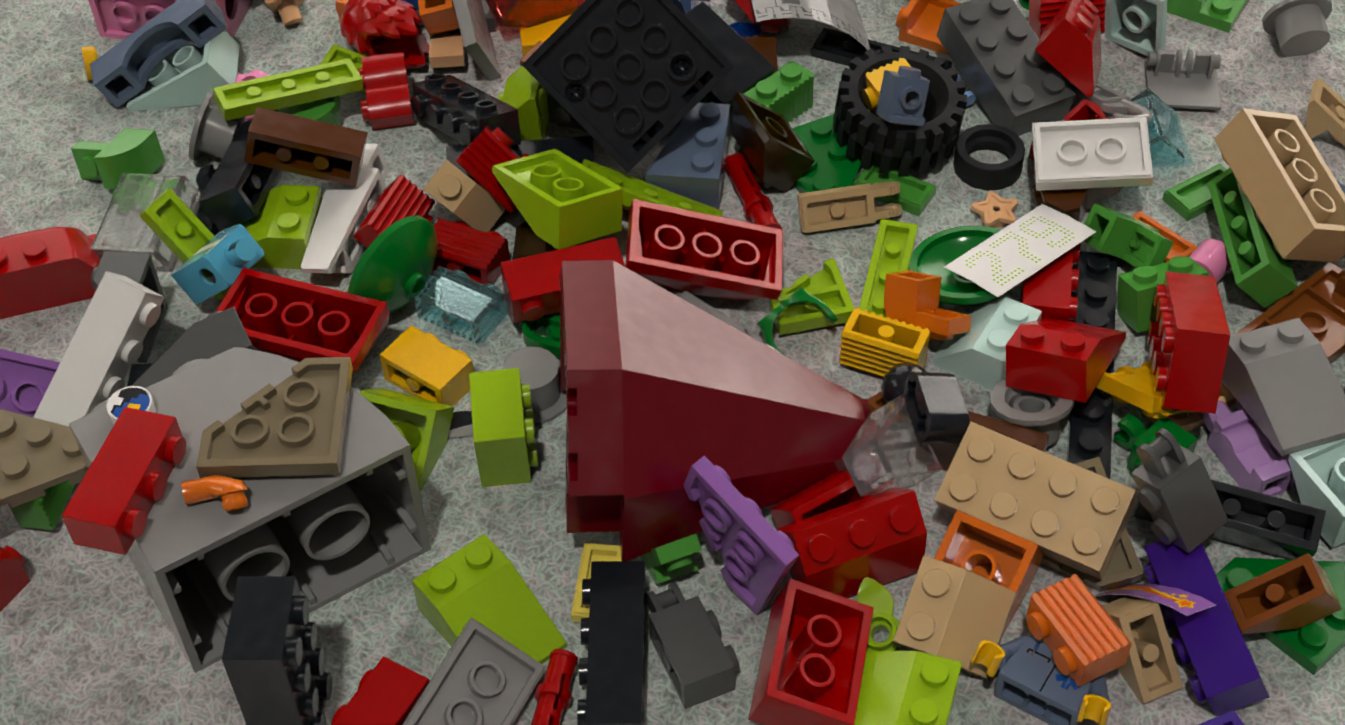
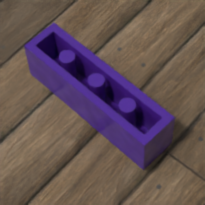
M1161 540L1145 546L1144 548L1151 563L1143 567L1150 584L1178 588L1201 596L1216 604L1213 607L1186 616L1171 607L1159 603L1168 627L1177 625L1181 637L1173 639L1183 664L1186 665L1192 662L1197 675L1189 678L1199 703L1209 702L1215 715L1220 716L1269 698V694L1203 544L1198 545L1190 553H1187L1173 543L1167 545Z

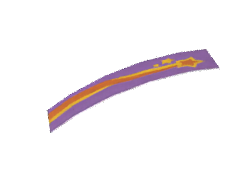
M1158 584L1125 585L1094 595H1129L1149 599L1171 607L1186 616L1216 605L1190 592Z

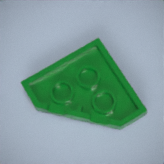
M834 114L792 128L815 160L808 170L793 184L799 193L854 186V182L860 176L863 166L860 165L862 157L857 156L852 160L846 155L847 145L839 146L836 141L837 133L833 132Z
M1235 557L1216 575L1225 592L1292 560ZM1316 561L1324 569L1342 610L1302 628L1259 633L1312 675H1315L1345 646V562Z

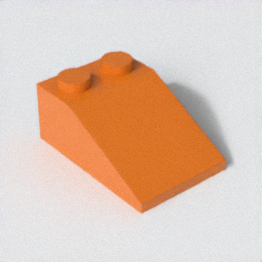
M956 510L934 559L967 569L1017 593L1004 630L1005 633L1029 590L1044 554L1038 544Z

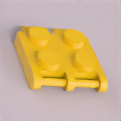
M1153 361L1144 362L1138 368L1122 366L1116 372H1105L1096 388L1111 394V398L1114 401L1132 404L1143 409L1142 413L1151 418L1163 419L1169 415L1194 412L1163 407L1162 393L1156 392L1154 389Z

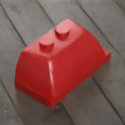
M633 199L629 210L626 268L658 286L683 292L686 290L692 294L742 302H750L762 297L778 300L782 292V229Z
M52 227L0 238V320L93 298L96 290L92 287V272L95 267L99 266L105 251L100 233L88 236L78 228Z
M248 268L241 270L216 310L217 312L231 307L235 308L254 350L294 359L297 362L305 358L350 357L353 367L352 373L358 371L360 365L379 343L388 328L390 313L388 304L384 301Z

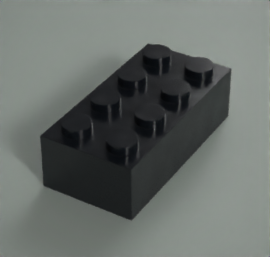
M238 576L222 662L246 725H326L325 713L321 711L323 700H330L332 676L330 672H325L324 649L317 648L316 623L309 621V600L307 596L301 595L296 576Z

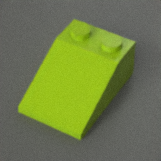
M551 149L492 166L493 174L536 236L552 245L553 248L563 249L590 240H601L606 235L622 231L623 188L559 150Z
M280 185L272 188L257 216L239 223L245 227L265 253L252 267L301 269L300 266L322 202L320 186Z
M482 534L412 580L418 610L451 647L471 617L541 664L549 660L550 652H553V650L568 647L566 640L511 561L485 534Z
M866 651L854 725H948L958 690L962 662L921 651Z

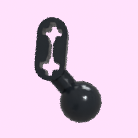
M910 362L900 363L884 375L881 384L884 401L895 412L904 415L909 414L918 441L927 443H961L970 424V418L955 375L926 372L921 366Z

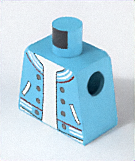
M238 224L216 234L172 273L171 276L197 305L230 287L243 268L250 269L265 253L245 227ZM202 269H208L214 275L205 279Z

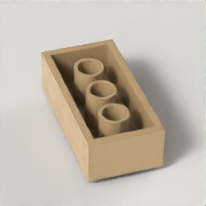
M1243 108L1214 140L1221 151L1222 159L1230 166L1237 178L1240 190L1248 197L1256 211V218L1264 225L1271 237L1274 249L1283 259L1337 263L1345 255V194L1297 115Z
M970 422L934 500L939 509L945 513L954 516L956 510H959L1036 543L1041 548L1044 556L1102 580L1137 503L1135 489Z

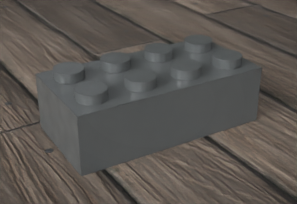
M970 0L945 9L937 37L994 125L1006 127L1020 136L1032 131V123L1064 120V116L1068 114L1077 94L1066 78L1035 51L1039 38L1013 0Z

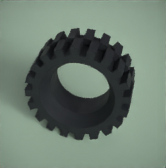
M891 46L881 47L880 54L876 55L873 49L864 52L863 60L856 56L850 61L849 69L845 67L839 82L833 117V132L837 133L836 141L840 147L847 145V156L852 160L857 156L862 157L861 166L870 169L872 164L880 166L878 173L888 175L889 169H897L898 176H908L910 169H915L917 175L927 173L929 164L936 169L942 165L944 157L949 159L953 154L967 105V95H964L966 87L963 80L957 81L958 72L953 67L948 70L944 69L945 60L937 57L934 61L928 59V51L920 49L918 55L909 53V46H900L899 52H892ZM899 58H905L911 67L920 69V75L930 80L923 113L928 122L924 123V126L898 125L884 121L872 114L862 96V90L867 88L866 72H872L873 69H879L880 66L885 67L887 63L892 64L893 61H899Z

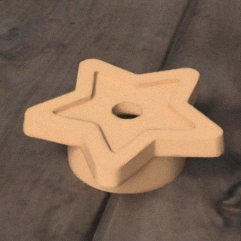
M989 191L986 200L973 203L971 210L980 214V219L984 226L1000 228L1016 221L1012 211L1018 206V200L1002 199L994 191Z

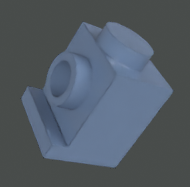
M899 66L898 72L884 70L876 114L889 123L924 126L925 118H923V112L930 80L920 75V69Z

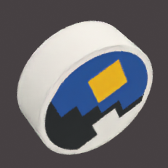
M128 386L117 390L110 396L106 406L113 425L116 423L124 407L156 413L151 393L140 386Z

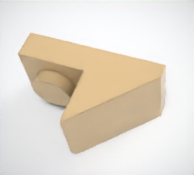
M1318 78L1313 82L1308 102L1305 130L1311 139L1327 130L1336 142L1341 143L1345 147V101L1321 78Z

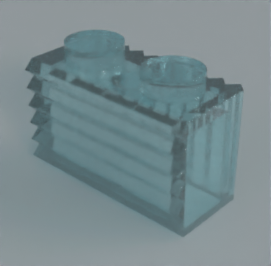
M438 266L437 270L433 271L432 276L428 277L423 290L414 296L419 319L425 320L428 323L431 322L432 325L444 328V330L457 334V336L463 337L466 340L469 339L479 346L482 345L507 316L505 294L494 284L487 283L483 285L470 279L461 270L451 271Z

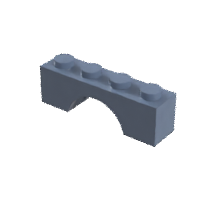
M177 0L90 64L94 86L117 108L145 88L151 72L167 55L184 46L193 45L201 48L225 31L227 25L222 8L215 0Z

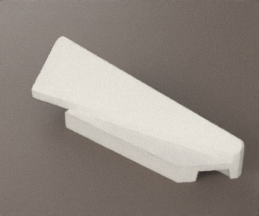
M366 144L356 187L328 181L300 266L304 272L327 274L353 272L365 248L353 235L387 187L384 179L390 170L379 144Z

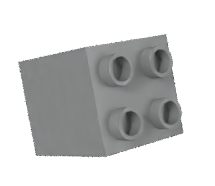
M233 347L209 359L189 361L180 366L172 376L145 388L152 395L156 413L176 417L182 436L186 440V452L181 463L176 464L167 480L163 497L154 503L148 514L143 534L139 538H135L127 554L195 673L222 659L238 576H296L301 595L308 597L309 613L431 550L410 444L384 413L352 388H350L340 475L232 477L243 481L247 486L248 491L245 492V496L248 499V504L244 509L227 512L222 507L221 498L189 505L185 504L181 482L200 478L196 465L203 430L217 420L221 423L226 422L242 410L240 405L242 402L269 383L273 387L293 374L291 368L299 363L276 354L242 347ZM108 399L98 404L90 414L69 423L88 469L114 426L106 408Z

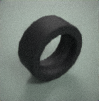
M984 124L968 128L959 135L955 145L953 161L955 174L962 182L969 186L986 191L1001 190L1012 186L1020 178L1025 156L1024 143L1015 132L1003 126ZM978 150H992L1005 155L1009 160L999 164H987L975 160L969 154Z

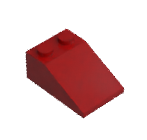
M1044 318L1022 323L1006 344V387L1086 403L1125 341L1126 332L1055 318Z

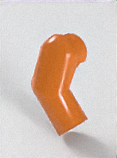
M212 475L181 482L186 505L221 498L223 509L230 512L244 509L248 504V499L245 496V492L248 491L247 486L238 479L223 475Z

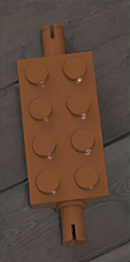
M1329 262L1236 334L1299 318L1321 343L1329 362H1333L1345 352V270Z

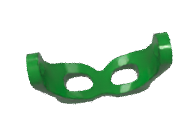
M803 287L795 291L757 323L762 330L765 342L783 355L785 354L775 345L772 334L773 324L783 310L796 305H810L819 309L832 324L838 320L824 302L807 293Z

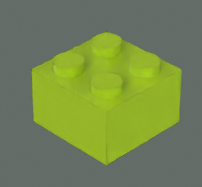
M519 368L469 373L473 439L481 486L490 487L531 482L530 467L538 466L534 435L535 424L530 383L521 384Z

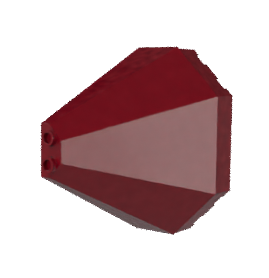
M613 260L562 261L559 275L560 390H566L567 399L565 490L567 533L619 532L621 562L624 563L652 552L651 549L703 532L699 520L704 517L698 499L696 501L689 500L683 484L691 466L704 455L713 465L723 468L729 475L732 485L745 498L752 499L760 509L785 500L837 471L857 472L866 467L867 451H874L875 448L874 427L866 426L869 417L867 399H861L859 396Z

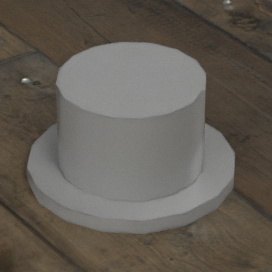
M1283 0L1265 13L1262 18L1263 29L1269 35L1277 36L1281 52L1285 56L1311 54L1320 50L1330 40L1325 20L1333 10L1331 0Z
M209 91L205 96L192 130L188 155L189 159L194 161L199 159L202 152L223 158L241 124L245 122V117L225 121L214 101L213 92Z
M525 347L514 351L506 358L502 369L519 368L521 384L530 383L535 425L552 421L566 411V390H560L559 364L556 357L550 351L541 347Z
M1006 378L997 383L990 393L991 409L998 417L1002 418L1005 422L1049 434L1047 446L1052 445L1059 439L1061 435V419L1069 415L1074 406V400L1006 387Z

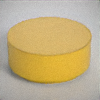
M93 45L81 47L87 81L93 80L90 64L98 59L96 48Z

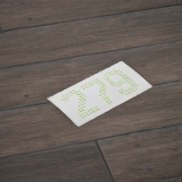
M1041 204L944 266V268L972 281L996 297H1000L1096 233V231L1066 214Z

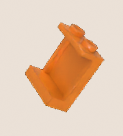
M910 0L907 7L900 9L896 19V26L900 27L898 40L949 55L937 37V32L945 9L961 3L953 0Z

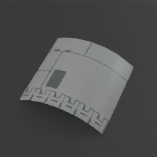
M751 0L756 22L783 18L815 20L846 32L867 50H871L856 0Z

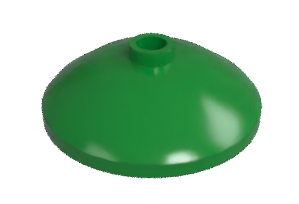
M413 215L402 218L386 228L370 244L360 258L352 274L348 293L387 302L389 314L413 300L425 287L436 258L438 244L433 224L422 216Z
M969 225L940 231L921 242L910 258V270L942 277L939 301L946 304L960 306L983 304L994 301L1015 288L1013 287L1000 297H996L972 281L944 268V266L999 232L1000 229Z

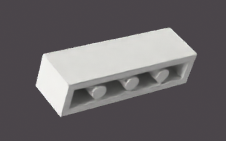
M106 271L48 386L34 418L69 426V423L90 414L98 404L109 399L117 390L124 388V378L131 364L140 357L143 350L142 342L149 328L159 319L161 313L160 306L165 297L126 276Z

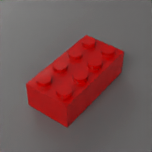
M1166 271L1164 284H1157L1155 288L1153 306L1157 308L1156 322L1150 321L1147 336V345H1150L1149 358L1153 360L1152 375H1155L1154 389L1156 392L1162 393L1164 408L1216 414L1231 335L1216 279L1213 276Z

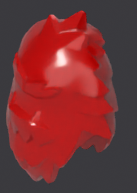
M349 0L346 3L341 15L340 31L342 36L347 39L348 44L354 45L358 53L365 54L368 57L403 52L407 71L411 68L423 67L426 64L425 55L429 54V45L416 24L421 23L422 20L417 15L413 4L403 0Z

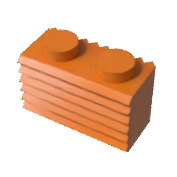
M1073 574L1070 578L1066 577L1062 582L1058 581L1055 585H1050L1047 589L1043 588L1040 592H1034L1031 595L1026 616L1027 626L1037 640L1043 639L1044 643L1048 645L1049 650L1053 651V660L1062 674L1070 675L1075 680L1076 686L1080 687L1126 664L1132 643L1077 574Z

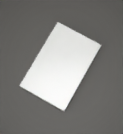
M1147 117L1032 123L1036 191L1149 186L1153 184Z

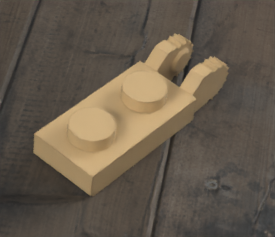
M886 181L874 183L873 185L868 183L797 194L800 230L802 233H810L876 223V220L898 217L902 214V206L900 204L888 203L874 206V198L899 193L900 182Z

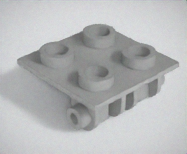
M1156 48L1155 52H1148V58H1145L1144 62L1149 107L1221 110L1216 71L1221 65V55H1215L1214 51H1196L1193 60V50H1188L1185 60H1182V49H1177L1176 55L1175 50Z

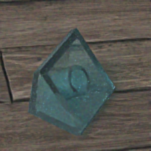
M1149 88L1132 98L1131 101L1146 107L1152 113V121L1147 124L1152 168L1192 166L1193 160L1177 112Z

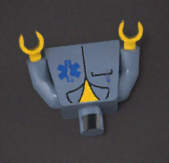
M1023 635L1000 646L991 641H980L970 663L973 665L979 663L988 668L986 674L990 677H994L997 670H1000L994 693L995 697L1050 725H1079V722L1082 723L1084 719L1095 721L1099 725H1106L1111 710V703L1105 675L1080 687L1076 686L1075 680L1070 675L1066 676L1059 671L1053 660V651L1049 650L1048 645L1044 643L1043 639L1037 640L1033 635Z

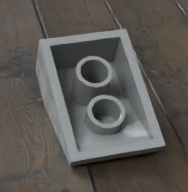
M1299 318L1230 336L1222 381L1281 456L1345 438V394L1321 343Z

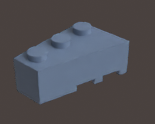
M699 102L682 119L645 174V182L720 209L725 173L724 165L726 164L725 159L727 158L730 138V104Z

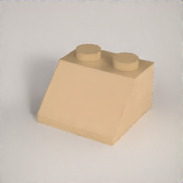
M923 555L893 642L906 651H921L962 662V671L988 679L989 676L986 674L988 668L979 663L973 665L970 661L980 641L987 640L1000 645L1017 593L967 569Z

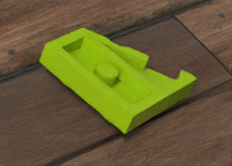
M834 258L823 262V269L810 277L804 274L795 280L792 286L783 288L778 300L769 299V308L772 311L795 291L803 287L807 293L824 302L838 319L832 324L814 306H792L783 310L775 320L779 336L847 323L854 309Z

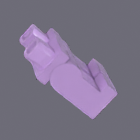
M1237 399L1235 406L1238 411L1232 413L1228 406L1220 400L1217 404L1216 414H1203L1202 419L1211 432L1207 445L1213 452H1216L1219 460L1239 487L1270 496L1282 494L1287 488L1289 490L1296 488L1288 461L1290 454L1281 456Z

